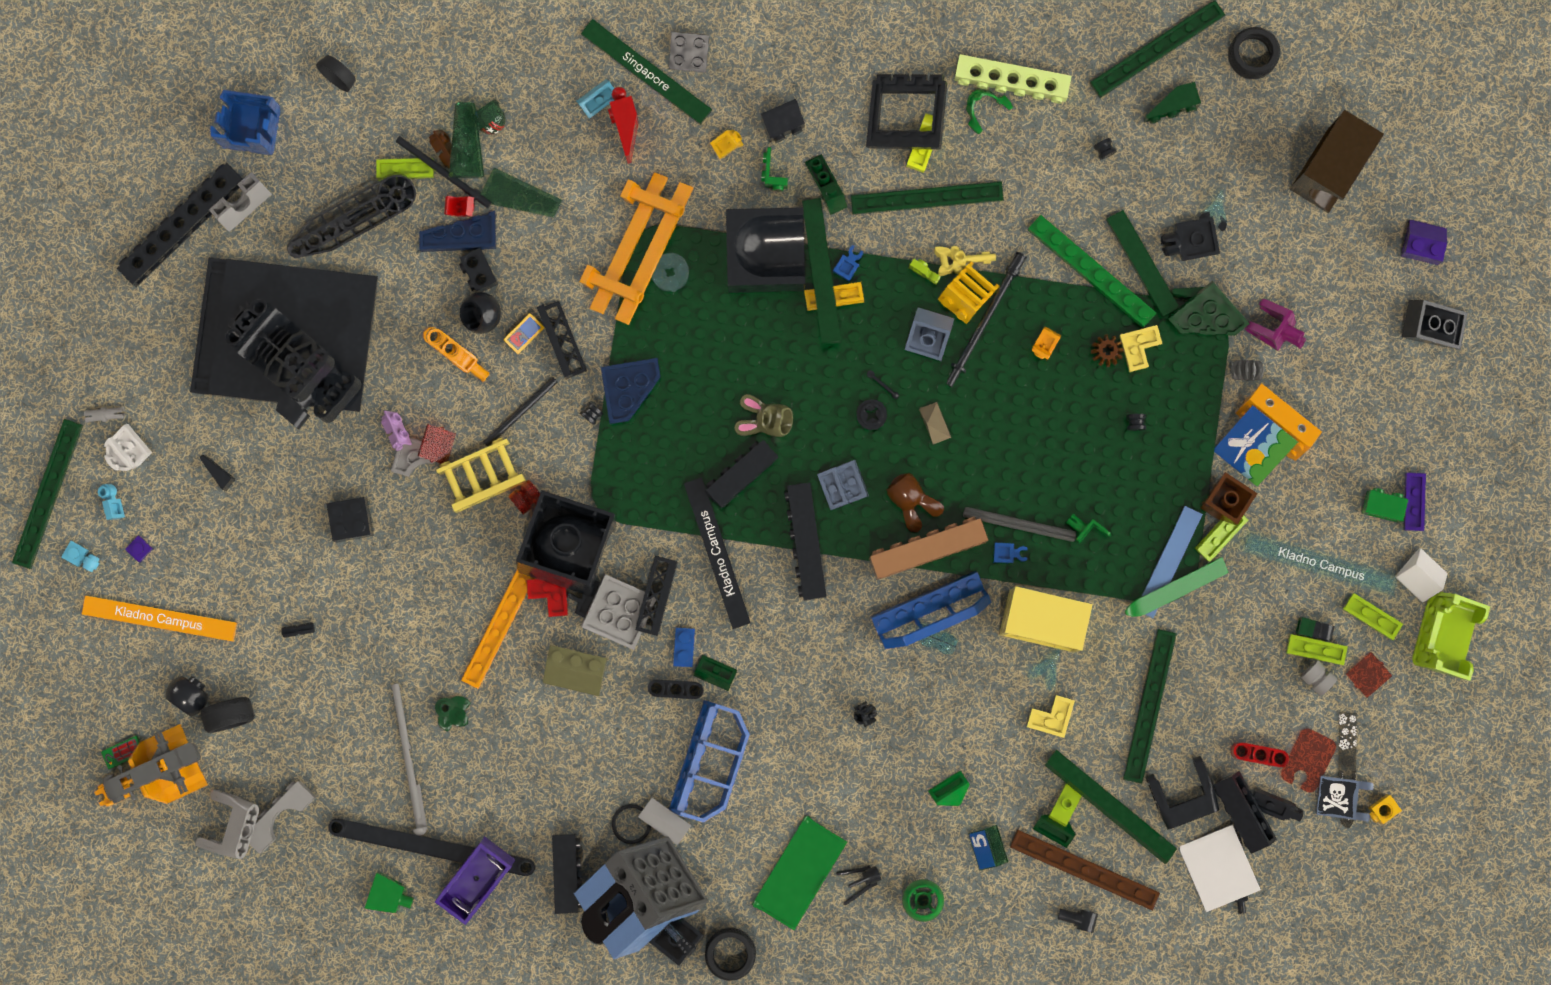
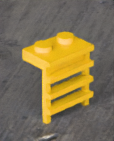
M972 262L953 279L938 298L944 307L952 311L958 319L966 324L1000 287L998 284L993 286L973 269L974 263ZM965 273H968L973 279H975L980 285H982L987 291H989V293H987L983 288H981ZM959 279L963 281L968 287H970L975 293H977L982 298V300L979 297H977L972 291H970L965 285H963L959 281Z

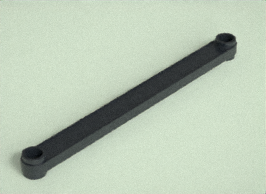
M340 818L332 820L328 825L329 832L334 836L464 863L475 849V847ZM335 822H339L342 825V830L339 833L333 829ZM510 855L515 861L507 873L521 876H529L534 873L536 865L533 860ZM524 862H528L532 866L529 873L522 870Z

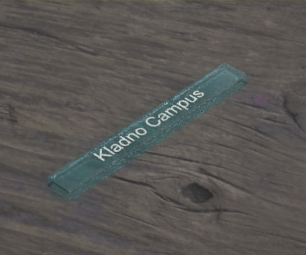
M1251 533L1248 535L1244 549L1245 553L1391 596L1394 595L1397 579L1394 575Z

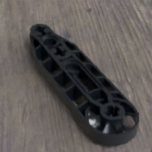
M393 173L312 216L288 241V254L294 258H301L333 251L404 212L412 206L416 199V190L413 182L403 174ZM383 183L389 186L388 189L382 186ZM379 184L378 191L376 192L373 187ZM372 189L374 194L368 196L367 198L359 201L356 197L362 194L363 192ZM395 189H397L398 191L401 190V191L399 192L400 195H399V196H396V194H395V195L393 196V194H394V191H393V190H395ZM388 196H389V199H388V200H386V201H384V202L381 200V199H383L384 197H388ZM355 198L356 204L345 210L341 209L340 205ZM378 198L382 204L380 207L375 203V200ZM372 202V205H370L369 207H367V208L364 207V208H362L361 210H359L358 212L349 215V217L347 216L348 214H350V213L356 211L357 209H359V208L365 206L366 204ZM338 207L340 212L326 220L323 215ZM373 207L375 208V210H373V211L369 212L368 214H366V215H364V216L358 218L357 220L351 222L352 220H354V219L357 218L358 216H360V215H362V214H364V213H367L369 209H371V208H373ZM386 210H390V211H392V212H394V213H392L391 215H389ZM385 212L387 217L374 224L371 223V218ZM321 216L323 222L309 229L308 225L314 219ZM366 221L369 222V227L355 233L353 228ZM327 226L333 228L332 233H330V231H327ZM319 230H321L322 233L324 234V238H322L321 233L319 232ZM351 230L354 235L339 243L337 237ZM310 235H317L319 237L318 241L314 243L309 242L308 238ZM303 239H305V243L308 247H305V244H303ZM333 239L337 243L331 248H320V246L330 242ZM293 245L300 246V250H293Z

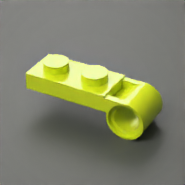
M925 113L919 131H932L933 115ZM912 149L906 167L924 173L933 149Z

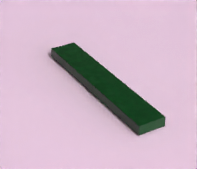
M1124 210L1106 219L1108 225L1161 317L1163 318L1180 308Z

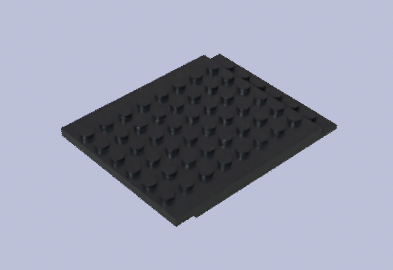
M209 257L190 393L278 403L281 389L262 374L267 364L260 359L252 365L225 341V332L229 330L226 325L232 324L229 317L235 318L236 316L233 311L239 312L240 305L245 308L247 301L251 304L254 299L259 298L275 307L291 321L286 328L288 332L293 335L301 329L328 351L334 358L340 375L344 372H351L360 379L362 384L360 390L343 409L345 411L360 412L378 276ZM326 385L323 386V388H324L326 391H328V389H330V388L327 387ZM340 394L335 397V401L340 398ZM311 403L308 407H314L316 404Z

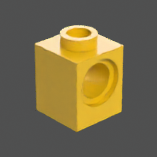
M1386 794L1368 807L1371 819L1375 823L1379 822V824H1385L1402 811L1389 794ZM1382 805L1387 807V813L1384 816L1379 813V808Z

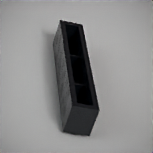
M810 483L787 486L788 490L784 491L785 502L790 503L787 516L788 521H792L793 528L789 530L791 540H795L796 545L795 548H792L793 558L798 559V567H795L796 578L801 580V586H798L799 598L803 597V601L827 598Z

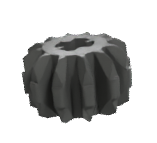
M1236 360L1232 362V379L1241 381L1261 380L1264 373L1263 363L1255 360Z

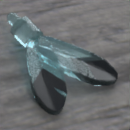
M1220 190L1215 202L1200 215L1199 219L1215 215L1218 228L1224 232L1227 226V219L1222 205L1224 191Z

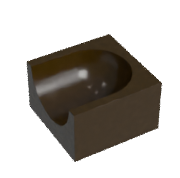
M1344 109L1328 127L1290 190L1329 213L1338 198L1341 200L1345 198L1384 133Z

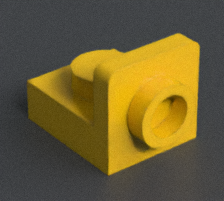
M734 129L726 130L710 142L719 159L724 158L736 148L744 145L741 141V135Z

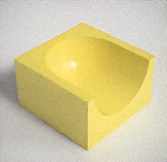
M1015 586L1008 593L999 635L1069 652H1079L1083 650L1093 604Z

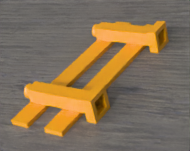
M654 172L646 191L641 189L634 181L627 180L620 197L632 205L637 201L639 205L605 276L600 275V272L590 265H587L579 282L592 290L594 286L599 288L589 309L604 314L612 295H618L623 297L624 300L615 320L629 325L638 304L643 300L644 292L677 222L684 214L686 203L694 189L692 186L679 182L672 199L668 200L660 197L668 180L666 176ZM653 209L665 212L631 285L627 286L620 283L622 274Z

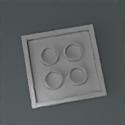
M604 574L581 627L634 650L642 633L635 629L645 592ZM655 597L646 603L649 612H651L655 604ZM649 616L642 619L641 628H644Z

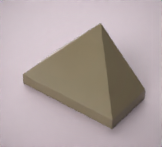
M937 402L919 409L933 445L951 438Z

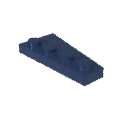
M492 211L486 215H477L472 217V219L453 222L454 224L441 225L419 232L420 252L476 250L478 248H481V250L496 249V212Z

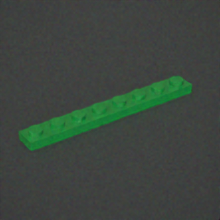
M1042 215L1028 228L1032 235L1142 328L1156 315L1152 308Z

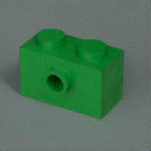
M1373 488V490L1366 492L1361 514L1397 523L1404 521L1408 499L1403 498L1402 494L1394 492L1391 495L1385 494V490Z

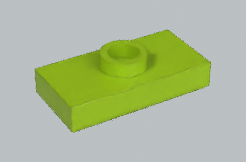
M1065 784L1049 818L1066 827L1082 796L1068 784Z

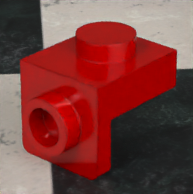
M446 196L445 215L455 217L472 216L474 197Z

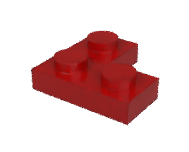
M539 579L526 580L527 599L547 598L548 617L568 616L566 588Z

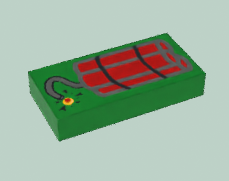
M134 736L101 752L108 770L129 760L140 742L138 736Z

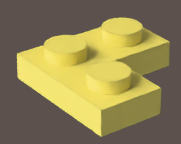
M1157 325L1119 336L1129 373L1149 367L1144 349L1162 344Z
M1055 695L1051 713L1032 708L1026 727L1064 738L1075 701Z

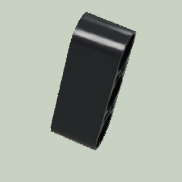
M652 680L648 684V692L654 697L699 699L704 694V687L698 682ZM654 683H660L662 686V691L659 694L652 692L651 688ZM674 684L681 686V692L678 695L671 693V687ZM693 685H698L701 689L698 696H692L690 693V688Z

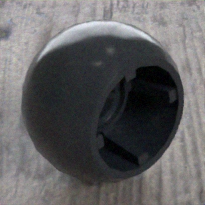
M476 292L466 297L462 302L460 319L469 331L476 334L488 333L499 324L501 308L498 301L492 295Z
M179 676L168 685L165 699L192 717L199 714L205 708L208 694L203 691L205 685L193 676L189 679Z

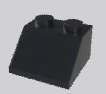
M796 99L761 113V123L770 142H781L785 139L786 135L791 133L792 135H797L805 128V122Z

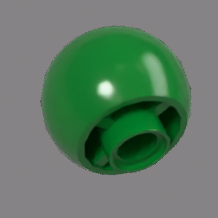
M915 880L904 890L902 905L910 918L919 922L931 921L943 910L944 894L941 888L931 880ZM920 887H927L930 889L928 892L916 891V889ZM912 893L915 895V905L913 908H911L910 906V897ZM935 893L936 904L933 908L931 906L932 898L930 895ZM924 894L928 897V902L925 905H920L917 899L920 895ZM929 908L931 911L928 913H918L917 909Z

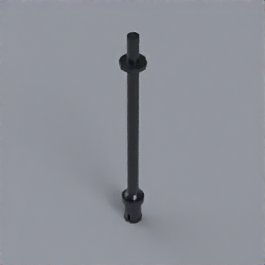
M1016 252L1010 265H1007L1005 268L1006 276L957 364L951 363L953 371L946 382L947 386L953 387L959 374L966 373V370L963 368L1012 279L1020 274L1019 270L1027 259V256L1023 253Z

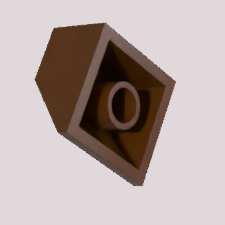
M1225 472L1220 476L1200 508L1216 519L1238 525L1258 493Z

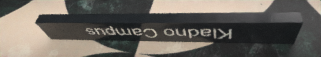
M699 478L684 483L732 629L751 624L709 497L705 494L706 488L703 479Z

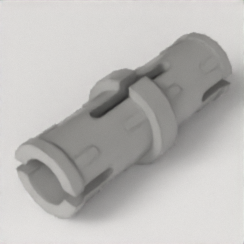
M123 406L109 409L101 407L100 410H85L84 416L92 415V417L84 418L86 423L124 419L125 413L117 414V412L125 410Z

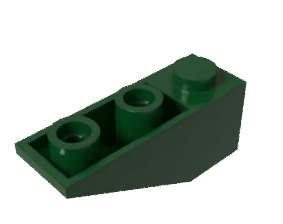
M1195 82L1177 86L1144 118V123L1150 122V124H1154L1168 116V119L1179 116L1180 112L1192 113L1197 111L1201 100Z
M822 154L806 161V167L830 215L847 208L844 194Z

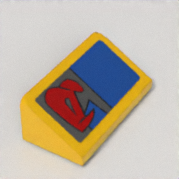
M529 313L503 340L519 354L545 327Z

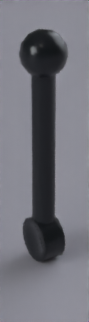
M872 370L867 372V377L873 378L891 394L893 399L899 397L898 392L892 391L874 375Z

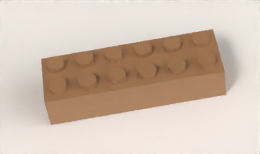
M975 517L963 521V525L957 526V523L948 525L945 531L939 532L938 529L928 532L926 534L927 537L922 539L920 536L909 539V543L902 545V542L893 544L890 550L884 551L883 548L873 551L869 560L876 580L986 543L988 538L981 518L977 520Z

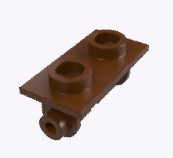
M443 130L433 131L434 134L429 137V143L436 153H439L441 150L443 151L439 158L444 166L452 169L455 166L454 163H462L460 152L451 144L449 135Z

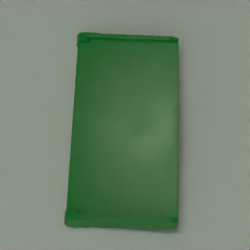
M805 815L784 853L753 901V907L762 910L795 931L848 842L816 823L810 816Z

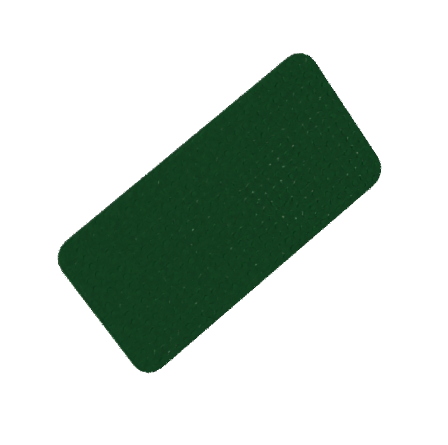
M659 225L643 230L624 270L623 284L631 285ZM676 226L648 283L643 300L638 304L629 325L616 320L609 366L658 358L661 376L629 422L609 423L604 393L603 415L600 419L591 476V496L597 508L614 513L618 523L701 536L684 483L702 478L707 490L706 485L713 479L717 481L722 476L720 473L726 467L732 468L736 464L735 460L741 454L746 455L749 453V447L756 441L760 443L764 440L777 454V461L721 510L709 498L721 536L725 540L785 549L795 548V540H791L789 530L793 528L792 521H788L787 516L790 503L785 502L784 491L788 490L787 486L810 483L820 554L870 561L869 558L872 556L873 551L882 548L884 551L890 550L891 545L899 542L905 545L909 543L908 540L916 536H920L921 539L925 538L928 532L937 529L939 532L945 531L946 526L957 523V526L963 525V521L969 519L963 517L964 508L970 507L1075 531L1076 538L1075 541L1071 542L982 521L988 538L986 543L914 568L964 576L977 571L979 577L984 579L1135 601L1142 596L1184 506L1203 515L1171 582L1198 569L1200 554L1195 547L1202 541L1206 512L1200 507L1209 494L1229 338L1227 334L1180 333L1168 319L1171 314L1162 318L1148 295L1135 294L1156 312V315L1144 328L1157 325L1162 344L1144 349L1149 365L1148 368L1129 373L1124 351L1119 353L1122 359H1116V365H1113L1110 361V367H1106L1105 362L1102 366H1099L1100 359L1093 361L1097 354H1091L1090 352L1096 349L1092 346V343H1098L1097 338L1099 336L1104 340V335L1108 334L1109 340L1115 336L1114 342L1117 343L1121 341L1119 337L1121 334L1144 328L1094 287L1020 276L1015 277L1009 284L963 368L966 370V373H960L953 387H949L946 385V382L953 371L951 363L957 364L998 289L966 324L938 300L945 288L958 276L954 271L948 275L941 276L937 285L909 268L912 260L863 253V256L855 261L859 264V267L851 280L847 281L834 273L833 270L842 255L849 256V251L828 248L833 286L861 282L864 302L836 306L841 343L822 345L817 309L807 311L804 291L729 293L727 279V234ZM804 245L805 290L814 289L809 249L808 245ZM927 263V267L932 272L938 274L941 265ZM976 270L993 286L996 284L1000 286L1006 274ZM965 273V274H966L967 276H969L974 282H976L981 288H983L987 293H989V291H987L982 285H980V284H979L975 279H973L968 273ZM959 279V281L963 285H965L970 291H972L977 297H979L982 300V298L977 293H975L970 287H968L963 281ZM623 297L619 298L618 311L624 300ZM1176 300L1179 307H1181L1184 303L1187 302ZM918 307L954 318L941 361L905 350ZM1044 326L1061 335L1049 359H1041L1032 351ZM1106 347L1103 353L1106 352L1105 355H1109L1112 351L1109 347ZM872 370L874 375L892 391L898 392L899 397L893 399L891 394L873 378L867 377V372ZM746 394L753 395L765 404L788 406L793 414V424L790 432L782 437L771 436L763 432L748 436L738 435L735 431V424L741 420H757L758 414L741 406L740 400L742 396ZM866 400L880 401L887 410L886 422L879 429H865L857 421V409ZM937 402L951 438L933 445L919 409ZM877 408L872 412L865 409L868 414L867 422L871 418L878 420L875 416ZM1146 414L1144 420L1146 430L1127 431L1129 421L1126 415ZM856 460L869 496L830 510L817 474ZM908 472L917 479L925 495L936 499L944 506L943 513L935 517L929 514L921 505H916L914 509L922 521V528L919 532L915 533L908 530L903 511L893 503L886 491L894 478ZM1072 514H1075L1086 524L1094 519L1108 530L1111 536L1108 538L1097 528L1093 527L1079 544L1076 540L1079 532L1066 522L1069 518L1071 519ZM994 543L1014 544V549L1022 546L1027 547V551H1020V556L1026 557L1027 560L1019 561L1017 558H1014L1013 563H994Z

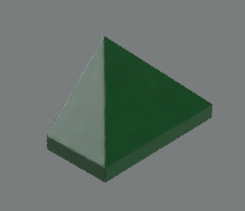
M1050 814L1041 815L1033 830L1067 848L1076 835L1070 823L1068 822L1065 827L1049 818Z

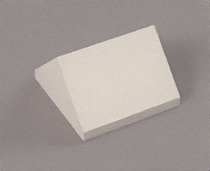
M1419 548L1395 578L1421 602H1424L1444 589L1448 573Z

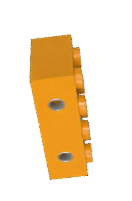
M1262 383L1248 396L1236 412L1241 419L1253 405L1297 440L1298 443L1286 455L1294 461L1298 460L1308 451L1322 433L1321 430Z

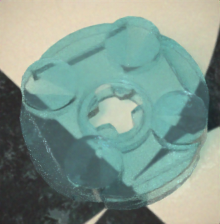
M676 253L664 254L657 264L652 279L661 290L675 292L687 283L689 268L685 259ZM671 267L674 268L673 272L675 275L667 277L665 270H670Z

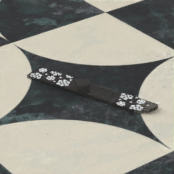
M1339 712L1338 778L1356 781L1357 713ZM1339 818L1345 828H1350L1354 822L1353 819Z

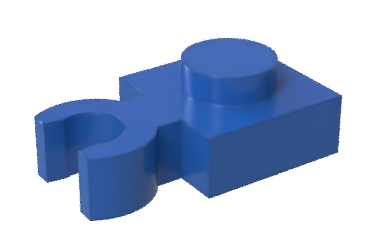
M854 245L849 249V256L842 255L833 270L834 273L847 281L851 280L859 267V264L855 261L863 256L862 250L858 255L853 254Z
M994 543V563H1013L1014 558H1017L1019 561H1026V557L1020 556V551H1027V547L1022 546L1014 549V544Z

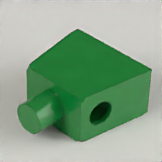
M377 872L365 909L397 913L400 906L411 909L414 898L404 895L406 885L381 872Z

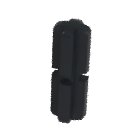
M312 622L281 628L284 638L315 632V626Z

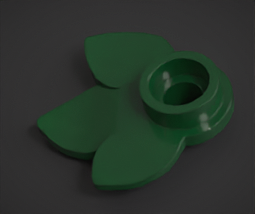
M455 696L451 699L440 698L435 703V711L439 715V726L448 732L452 725L459 727L468 725V717L464 710L470 706L471 702L462 696ZM444 704L448 705V709L446 711H442L441 709L442 705Z

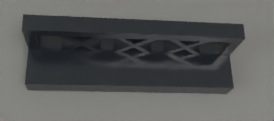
M557 301L547 306H544V304L538 306L537 310L565 379L587 372L560 302ZM557 306L560 312L557 320L550 318L547 310ZM558 324L566 327L567 331L564 338L555 333ZM565 341L571 343L574 347L571 355L564 353L562 350ZM571 360L579 361L582 369L571 373L569 368Z
M659 556L654 557L636 631L655 636L659 635L678 564L677 561ZM657 562L669 563L667 571L659 575L656 569ZM666 574L665 580L663 581L661 577ZM660 579L663 584L662 590L654 593L651 588L652 582ZM661 593L660 598H659V600H658V598L656 597V595H658V594ZM655 597L658 606L655 610L649 612L646 603ZM650 616L653 621L651 630L640 627L642 619Z

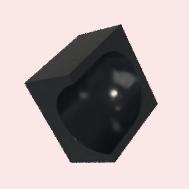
M803 207L726 209L729 293L804 291Z
M541 490L515 561L518 572L592 597L604 549L617 526L615 514Z

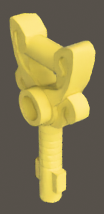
M953 246L951 249L946 247H935L934 249L935 255L940 258L941 262L938 271L939 276L948 275L953 271L955 274H959L966 267V263L983 262V264H991V261H996V254H990V252H982V255L966 256L963 251H959L957 246ZM947 257H950L953 261L951 265L948 264Z

